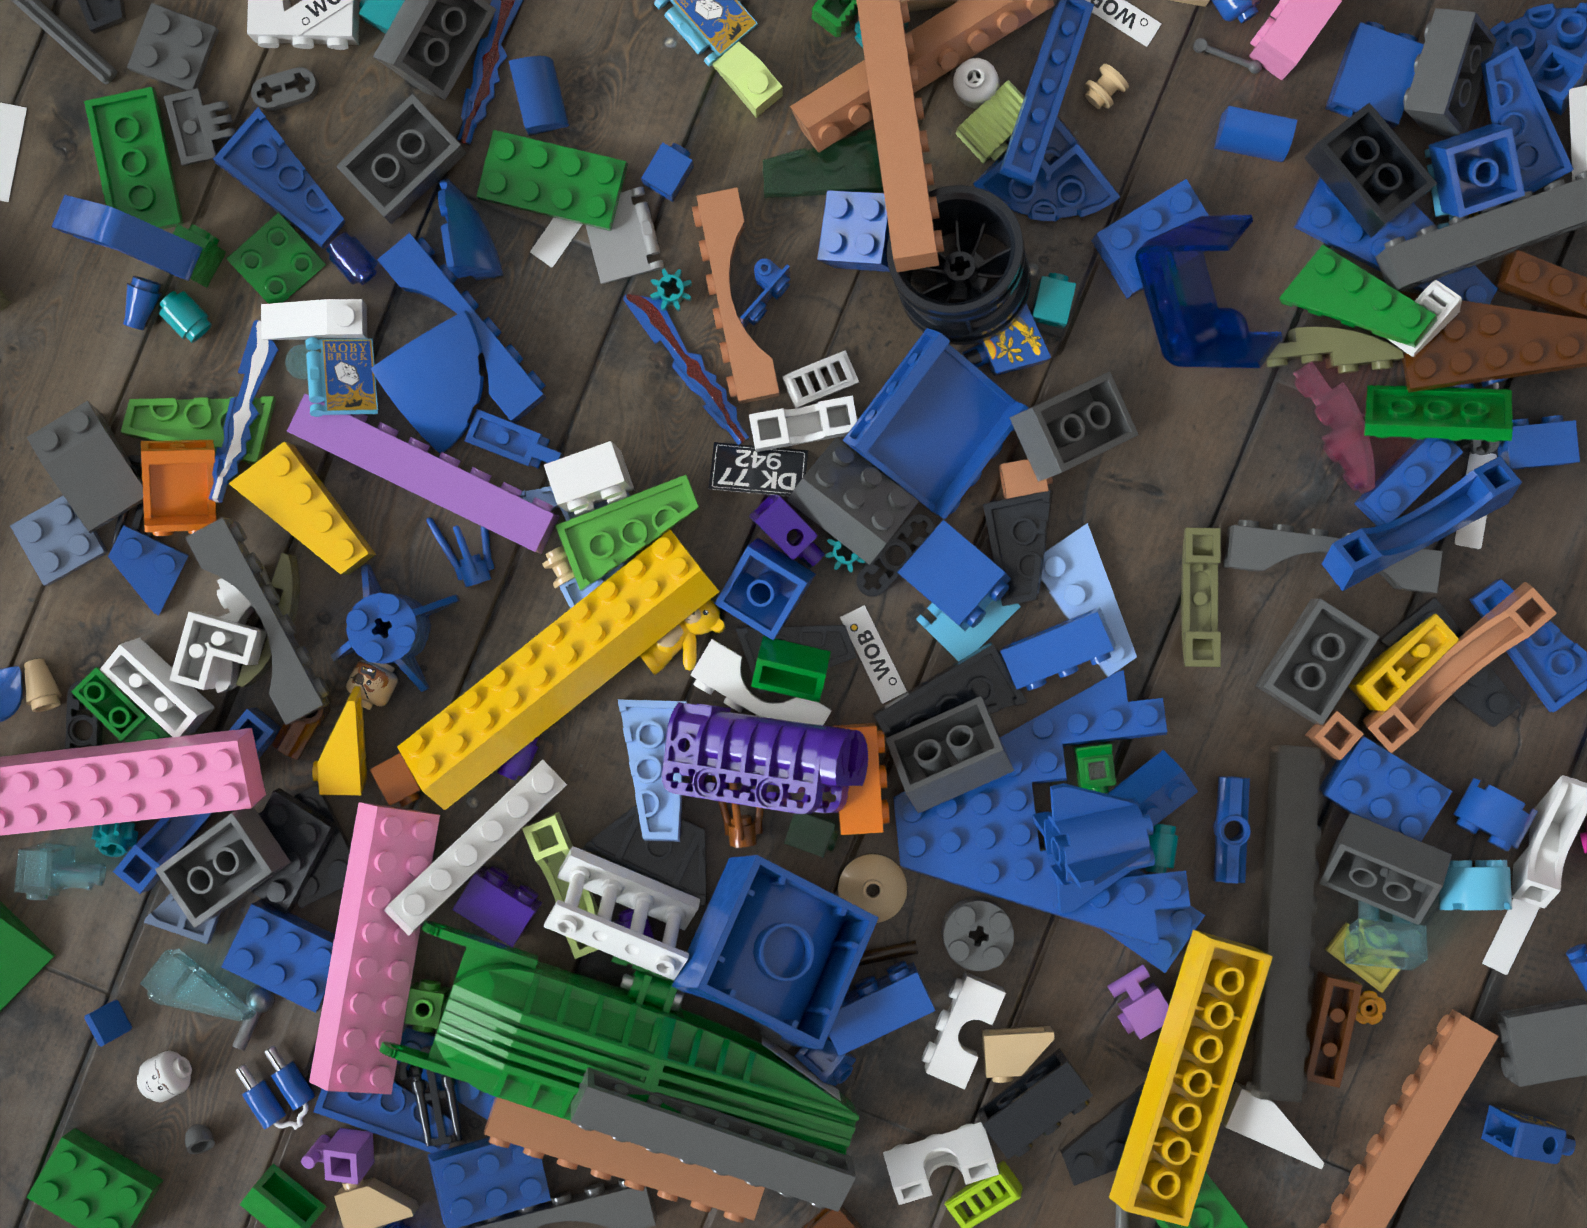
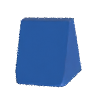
M118 1000L107 1003L85 1015L84 1018L100 1047L132 1029V1025Z

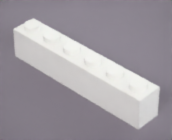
M542 759L389 903L384 911L408 936L411 935L557 796L567 784Z

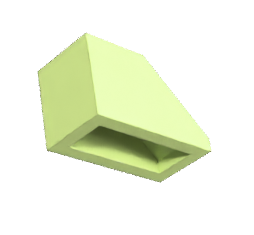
M737 42L712 63L713 67L756 118L783 96V86L763 62L740 42Z

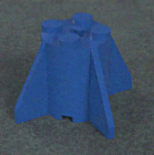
M370 564L362 566L363 599L356 603L352 611L347 615L346 632L349 641L331 654L333 661H338L356 652L371 663H396L421 692L430 689L415 656L422 652L426 646L431 630L429 616L459 602L458 595H452L422 606L420 602L407 595L383 593ZM391 622L392 627L388 630L387 633V623Z
M1063 783L1050 786L1052 812L1032 814V821L1044 836L1047 855L1053 854L1054 860L1057 863L1056 865H1051V869L1057 882L1058 910L1061 914L1075 911L1130 871L1154 866L1155 864L1154 852L1149 845V836L1153 835L1154 832L1153 823L1149 814L1142 815L1135 797L1125 799Z

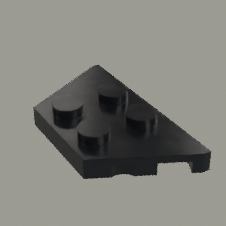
M636 804L588 841L583 848L605 860L699 898V905L703 907L707 901L705 828L682 817L680 842L644 840Z

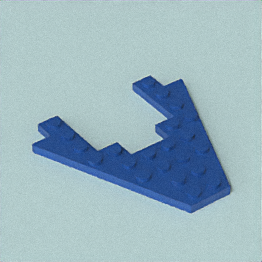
M1124 670L1118 671L1002 736V742L1014 768L1013 772L921 813L916 811L905 791L893 797L901 868L1145 943L1159 945L1155 911L1191 907L1186 871L1122 877L1075 911L1061 914L1058 910L1057 882L1051 869V865H1056L1057 863L1054 860L1053 854L1047 855L1046 850L1040 851L1038 829L1032 821V814H1036L1032 784L1067 780L1063 746L1167 735L1163 698L1128 702Z

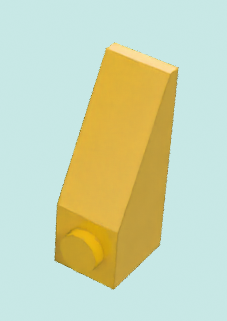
M1433 614L1371 661L1348 686L1369 710L1386 711L1459 639L1437 614Z
M361 686L353 687L319 760L313 763L312 776L313 781H318L319 795H362L367 781Z

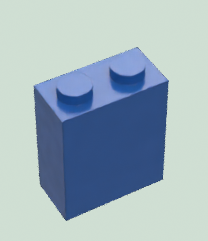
M1371 21L1360 22L1351 33L1325 109L1350 118L1370 103L1390 128L1394 129L1399 125L1403 114L1404 95L1407 88L1411 87L1415 75L1414 63L1418 54H1421L1424 44L1419 43L1418 39L1410 34L1399 33L1396 35L1387 32L1385 27L1379 23Z
M944 520L897 572L965 632L969 627L974 628L983 620L986 615L984 611L993 600L996 602L1005 595L1009 589L1007 583L1011 580L1006 572Z

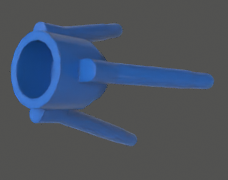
M431 517L426 519L432 533L455 569L458 581L463 579L465 587H469L492 579L489 570L495 569L491 558L489 529L481 526L484 559L482 560L480 554L471 556L460 527L458 525L453 527L464 558L459 563Z

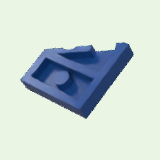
M123 525L108 555L109 559L156 615L160 614L189 556L127 525Z

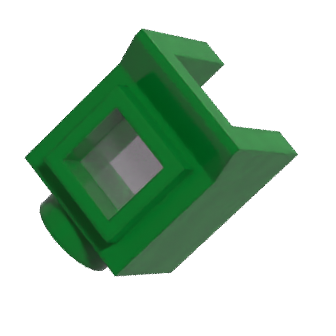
M1103 742L1095 746H1073L1078 787L1108 793V786L1116 785L1112 744Z

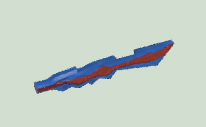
M523 0L491 1L490 5L496 11L488 37L479 41L473 66L471 89L466 88L461 113L463 121L457 139L461 143L471 144L477 125L486 118V106L495 98L494 85L500 82L497 69L508 57L501 43Z
M626 294L624 302L656 345L660 340L674 358L672 368L690 390L703 399L706 403L703 408L722 429L729 432L738 446L747 441L749 436L737 420V408L727 401L726 389L716 383V375L705 371L700 354L687 353L667 310H661L662 300H652L650 297Z

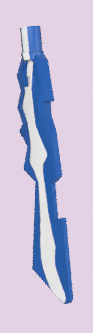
M260 320L253 322L238 371L239 374H245L238 396L230 399L224 424V441L222 448L217 447L212 472L214 483L209 499L215 502H223L228 483L239 474L238 463L247 455L246 443L252 439L249 427L259 415L252 402L278 352V348L273 340H262Z

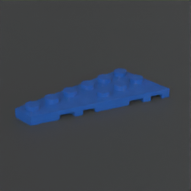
M1319 177L1294 228L1381 272L1375 257L1385 249L1384 244L1401 236H1404L1406 241L1417 237L1416 232L1435 224L1414 204L1371 238L1321 177ZM1476 266L1436 279L1458 294L1463 301L1490 305L1498 289ZM1433 281L1416 286L1414 289L1423 292Z

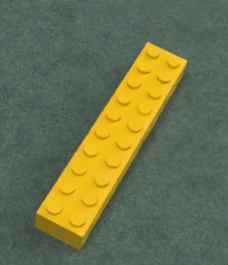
M670 529L397 746L421 790L443 810H446L720 591Z

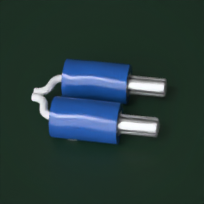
M271 1046L264 1052L276 1070L271 1077L293 1111L303 1105V1111L298 1114L297 1123L293 1121L279 1122L286 1115L285 1111L265 1080L257 1083L246 1064L241 1065L235 1071L247 1089L242 1096L263 1129L274 1124L278 1128L292 1126L296 1130L303 1125L302 1118L308 1112L307 1102L316 1095L294 1061L286 1064L277 1048Z

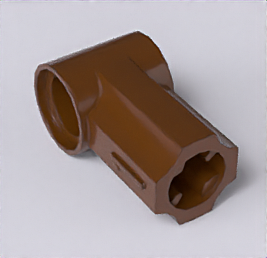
M330 704L319 709L314 717L308 715L293 724L285 725L284 723L272 746L284 755L299 760L321 721L328 716Z

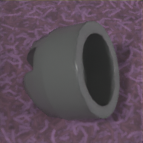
M195 1124L185 1133V1145L187 1152L190 1154L204 1153L215 1145L213 1134L207 1126Z

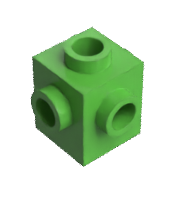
M422 979L420 983L416 982L410 987L404 1023L413 1025L412 1029L419 1032H433V1028L438 1029L449 997L450 988L443 987L440 982ZM419 1004H427L430 1011H420Z

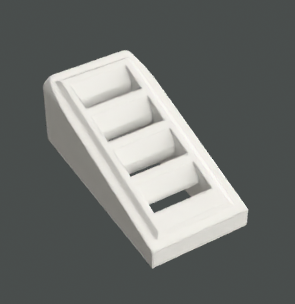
M1434 280L1415 300L1416 303L1436 314L1438 320L1416 348L1388 339L1412 357L1426 346L1460 312L1462 298L1437 280Z
M846 350L782 376L795 408L804 407L859 383ZM840 362L847 380L840 381L834 368V363ZM827 367L834 385L829 387L821 372V369ZM811 373H815L821 390L815 392L808 376ZM802 378L809 395L802 397L795 380Z

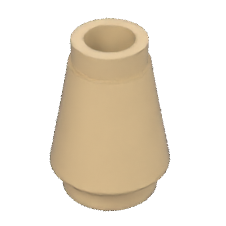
M34 659L24 663L26 703L31 705L32 712H44L60 706L59 698L62 694L46 665L45 659Z

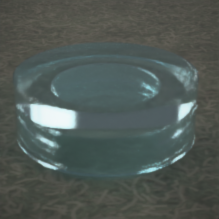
M306 345L294 346L289 350L285 359L288 372L300 380H308L306 354L311 350L306 349Z

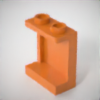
M213 440L141 441L145 532H152L155 536H169L174 531H188L189 534H192L215 522L216 502L209 499L214 483L212 475L215 463Z

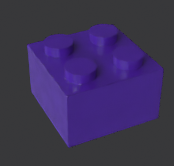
M484 866L474 874L452 910L510 947H513L525 932L542 902L537 899L539 895L533 889L523 884L517 887L507 881L509 875L495 866H491L488 869Z

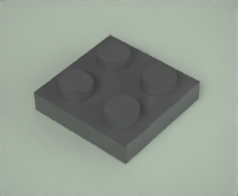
M151 3L127 68L132 72L183 91L197 89L219 30L215 26Z

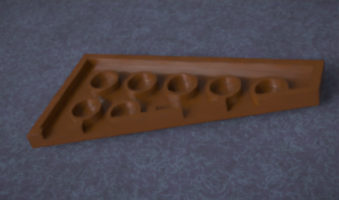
M1400 292L1413 301L1420 295L1417 293ZM1462 300L1460 312L1414 357L1403 351L1404 358L1402 362L1408 393L1587 367V319Z

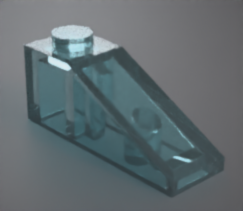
M179 948L165 950L140 983L148 990V997L159 1005L165 1004L166 1006L236 1021L252 1019L256 1014L254 1010Z

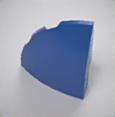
M1553 3L1527 9L1523 17L1513 20L1508 24L1501 21L1490 29L1497 39L1492 56L1511 45H1517L1544 106L1559 115H1562L1569 105V90L1581 87L1587 79V3H1579L1576 8H1556Z
M1058 115L1036 181L1031 187L999 173L1005 153L973 183L975 187L996 195L1011 210L1027 215L1030 219L1040 221H1057L1059 218L1076 215L1084 217L1109 206L1120 198L1118 192Z
M450 179L440 180V187L444 190L438 191V204L441 216L445 217L447 223L441 226L447 268L457 278L473 276L476 281L504 276L497 250L479 213Z
M467 310L432 328L370 368L382 388L404 417L440 454L450 449L465 433L470 425L467 421L474 405L480 402L483 390L484 377L479 374L478 355L482 353V347L474 322Z

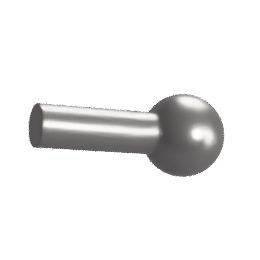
M261 986L253 987L248 992L246 1004L249 1009L233 1042V1047L243 1051L246 1050L261 1014L267 1012L273 1006V992Z

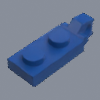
M479 409L475 412L464 440L469 444L538 469L542 461L550 463L562 459L564 456L560 452L547 448L550 440L542 437V434Z

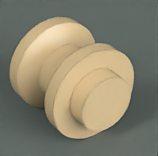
M1103 64L1099 68L1102 75L1097 82L1088 80L1084 84L1087 91L1085 97L1094 107L1100 109L1103 106L1109 109L1114 104L1111 96L1117 90L1125 92L1129 85L1116 69L1108 64Z
M563 545L545 554L548 560L542 563L545 569H553L557 579L553 583L555 589L575 578Z

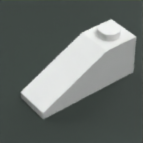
M324 299L261 304L262 340H306L311 337L318 339H367V304L362 299Z
M1249 1081L1246 1086L1235 1082L1221 1123L1226 1128L1319 1169L1323 1168L1324 1162L1276 1104L1266 1095L1267 1090Z

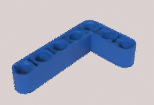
M64 195L51 226L78 239L122 252L187 281H190L203 249L192 242L118 209Z

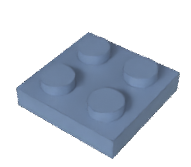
M64 496L10 525L44 586L57 582L108 553L97 531L88 532Z

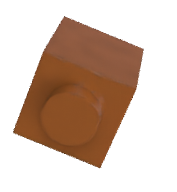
M401 753L370 769L389 806L399 802L402 808L420 798L417 792L421 788Z

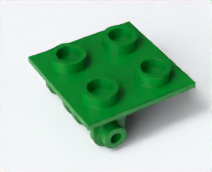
M279 212L226 258L268 304L283 303L326 265Z

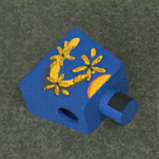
M1027 304L1019 317L1005 331L962 352V355L977 368L988 363L994 376L1040 365L1051 358Z
M1489 1105L1481 1137L1486 1142L1513 1157L1550 1164H1558L1561 1155L1571 1156L1576 1145L1575 1138L1572 1135L1566 1134L1565 1129L1540 1117Z

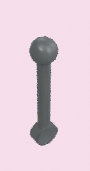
M1198 38L1193 44L1195 52L1203 53L1206 51L1247 67L1252 74H1257L1262 70V64L1258 60L1248 61L1210 46L1204 38Z

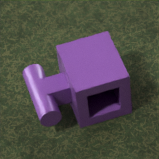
M1143 964L1107 986L1114 998L1125 991L1128 993L1129 997L1118 1003L1123 1013L1117 1017L1126 1032L1130 1034L1134 1031L1140 1040L1163 1026L1169 1007L1154 983L1149 984L1143 989L1140 987L1139 983L1150 977Z
M340 1128L332 1139L327 1135H321L302 1158L301 1163L305 1168L311 1169L317 1162H323L325 1180L358 1185L374 1164L373 1133Z

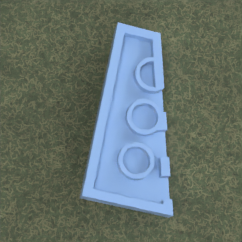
M1087 523L1045 551L1041 581L1068 620L1098 607L1101 608L1116 643L1114 651L1110 652L1111 658L1098 663L1105 675L1109 677L1137 658Z
M618 699L644 840L680 842L682 795L670 793L664 788L662 768L670 716L678 702L687 703L686 701ZM674 773L673 780L678 781V783L683 782L684 776L680 773Z

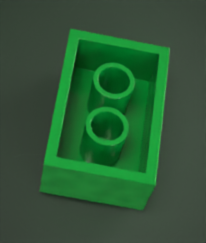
M74 1128L61 1137L26 1198L77 1228H136L164 1180Z

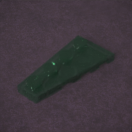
M868 129L858 132L856 136L839 140L819 153L815 148L808 150L803 148L764 159V198L827 195V190L867 193L884 192L875 130Z

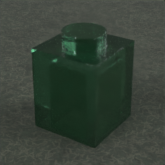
M794 813L784 839V844L824 858L826 850L833 851L839 832L834 830L835 821L812 813Z

